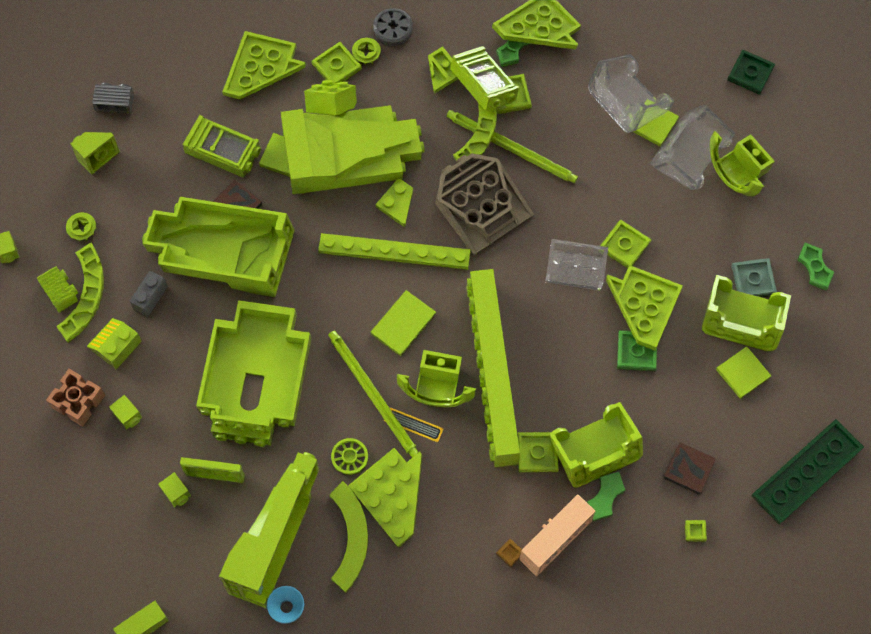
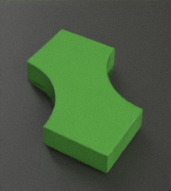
M508 40L503 46L497 48L496 52L501 67L519 63L520 50L531 43Z
M805 242L797 261L804 264L810 275L809 284L827 291L834 271L824 264L822 259L823 249Z
M619 472L600 477L599 493L593 499L587 501L595 510L593 521L613 515L612 503L614 499L625 492Z

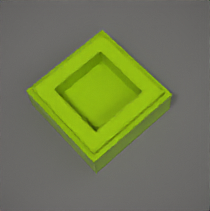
M706 520L685 521L686 541L706 542Z

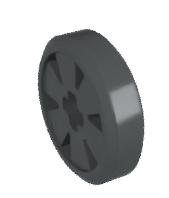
M389 8L383 10L374 20V34L385 45H401L412 35V19L401 9Z

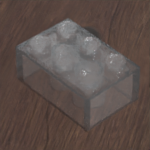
M552 239L545 282L602 291L608 247Z

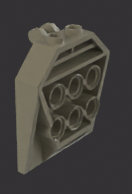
M478 154L463 155L456 161L455 165H448L441 171L435 202L463 243L470 249L473 256L534 215L499 159ZM485 179H491L493 184H487ZM470 189H476L479 194H472ZM499 196L504 197L507 202H505V203L500 202V201L498 200V197H499ZM455 199H461L464 202V204H457L455 202ZM484 206L490 207L491 210H492V212H490V213L485 212V211L483 210V207H484ZM469 216L475 217L476 220H477V222H475V223L470 222V221L468 220V217H469Z

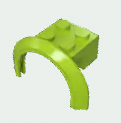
M714 131L710 138L709 146L711 160L719 177L728 187L738 193L750 197L758 195L764 187L758 179L769 172L775 161L751 134L739 141L733 151L719 158L718 149L722 138Z
M423 350L416 390L410 386L409 376L397 374L398 386L409 397L430 406L455 407L464 404L474 398L476 388L464 386L463 393L455 397L462 360L460 356Z

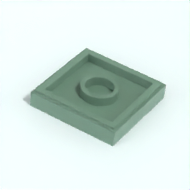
M769 258L732 263L731 267L737 291L757 297H766L777 293Z

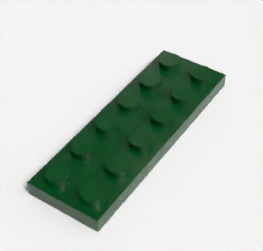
M835 419L751 496L780 525L853 459L864 446Z

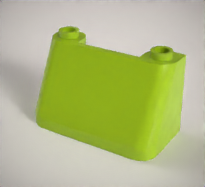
M716 275L704 316L702 331L714 337L764 351L776 350L785 329L791 295L777 292L771 294L768 300L732 290L733 283L730 279Z
M621 402L607 406L603 412V419L569 433L566 428H556L553 432L549 433L550 440L573 487L583 486L638 461L643 455L642 436Z

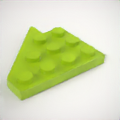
M529 0L494 22L492 28L503 40L575 50L578 47V43L571 35L579 31L581 25L557 0Z
M245 31L222 91L223 95L241 100L306 67L305 62L293 59L297 48L296 43Z

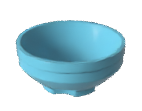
M291 586L276 588L267 600L269 615L279 623L288 624L296 621L304 610L305 604L302 594ZM282 603H292V610L289 613L282 612Z

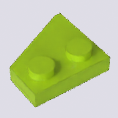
M443 46L428 55L433 91L437 93L458 80V78L450 69L452 57Z
M398 178L376 203V208L405 227L413 187Z

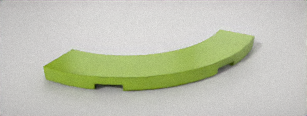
M486 75L479 79L488 92L493 90ZM478 103L479 117L475 132L465 146L453 154L456 161L463 155H483L496 129L497 108L485 111Z
M92 243L75 252L82 265L84 284L78 306L62 323L57 325L58 330L67 343L76 338L87 327L94 317L102 298L104 288L103 268Z
M342 481L329 496L337 504L344 516L348 540L344 559L331 580L347 593L358 578L366 558L368 531L360 502L350 487Z

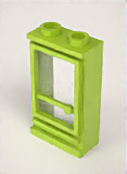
M484 46L453 55L451 71L485 111L516 101L519 87L515 86L488 55Z
M201 115L197 118L182 144L186 154L243 178L246 173L251 171L253 160L261 152L259 139H253L210 121Z

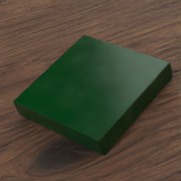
M742 49L727 81L760 95L775 67V63Z

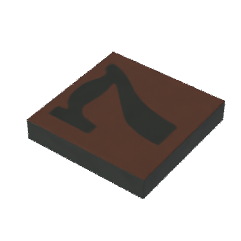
M236 180L212 201L256 209L262 205V201Z
M679 442L664 475V479L700 495L716 458Z

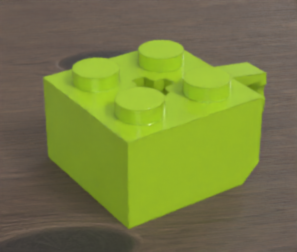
M332 80L322 81V84L312 85L310 89L304 91L306 112L339 115L355 108L357 103L356 85H350L348 82L333 83Z

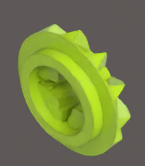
M361 38L354 43L352 54L358 62H362L365 65L370 62L373 64L379 58L381 48L376 40ZM366 46H368L369 49L367 56H365L363 52L365 51Z
M84 212L72 215L66 223L68 235L79 242L83 239L88 240V237L91 235L94 236V231L97 229L95 219L90 214ZM78 222H80L83 226H85V227H84V229H85L84 232H82L80 229H78V228H79V223H78Z

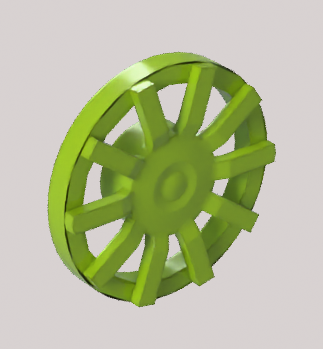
M343 439L332 449V464L342 474L353 475L359 473L367 465L368 451L365 445L357 439ZM351 442L350 448H346L344 443ZM354 443L359 445L357 449H353ZM341 445H342V447H343V449H344L343 452L340 451V450H337L338 447L341 446ZM361 448L364 450V453L357 454ZM335 452L342 455V457L334 458ZM358 457H365L364 462L358 460ZM343 460L339 466L335 462ZM355 462L361 464V466L358 469L355 465ZM345 464H347L346 470L341 469ZM350 465L353 466V471H349Z

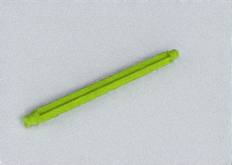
M448 111L446 117L451 119L452 122L469 129L473 133L475 132L476 121L459 112ZM494 132L491 140L494 144L511 151L515 155L551 172L567 182L576 183L578 176L573 174L572 171Z
M335 330L330 332L328 336L332 340L331 343L335 346L406 450V453H409L413 458L419 453L416 445L351 353L342 337Z

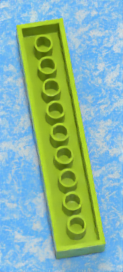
M494 270L470 271V278L467 279L466 289L467 297H469L470 301L469 312L472 315L471 326L475 338L474 348L477 351L476 362L480 373L479 384L482 387V405H486L484 406L485 424L489 423L486 433L487 441L491 442L489 449L490 461H494L495 467L518 465L520 449Z

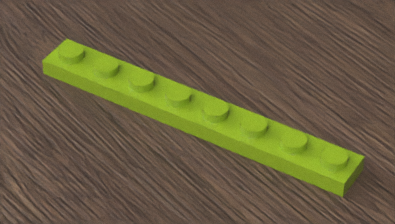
M321 233L319 244L320 254L466 270L469 268L470 249Z

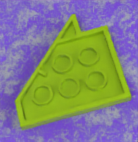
M630 265L623 280L607 275L606 282L637 344L656 351L683 285Z
M393 448L348 486L394 543L400 547L414 535L423 455L419 452L406 462L398 451Z

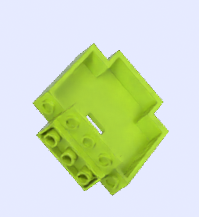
M238 300L234 322L215 319L196 404L198 411L202 415L210 416L212 421L211 433L215 439L219 441L230 439L239 444L250 442L256 446L265 447L272 443L275 423L281 427L295 426L311 344L309 332L294 330L297 316L295 308ZM246 374L264 377L259 405L251 411L243 409L240 405Z

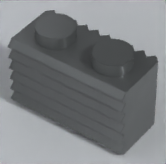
M109 83L95 84L92 104L95 111L130 114L134 92L132 87L127 84H120L119 86Z
M148 271L134 296H131L130 303L134 311L149 317L168 287L165 278L152 271Z

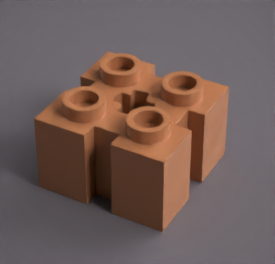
M68 369L60 380L62 387L60 389L54 388L46 401L52 409L62 415L66 413L70 420L83 427L92 415L89 409L92 406L97 408L105 394L101 387L89 380L85 382L81 375Z

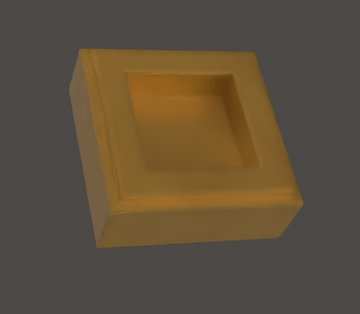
M509 539L496 554L511 568L520 559L522 549L513 540Z

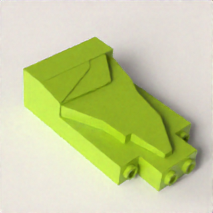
M391 105L346 111L339 115L303 113V109L281 112L293 195L394 181L398 178L403 179V172H406L405 162L421 160L422 153L425 152L424 143L420 142L419 136H422L421 127L417 125L416 119L397 121L396 112H392Z
M180 197L178 203L175 204L174 213L153 210L152 216L148 219V228L143 235L142 243L148 252L160 254L158 264L163 272L226 282L232 289L276 297L295 229L287 213Z
M304 452V454L297 453L294 463H290L276 487L274 486L265 506L249 532L242 534L228 554L219 577L229 595L263 608L267 607L269 595L276 586L312 498L310 492L319 473L318 462L314 455Z

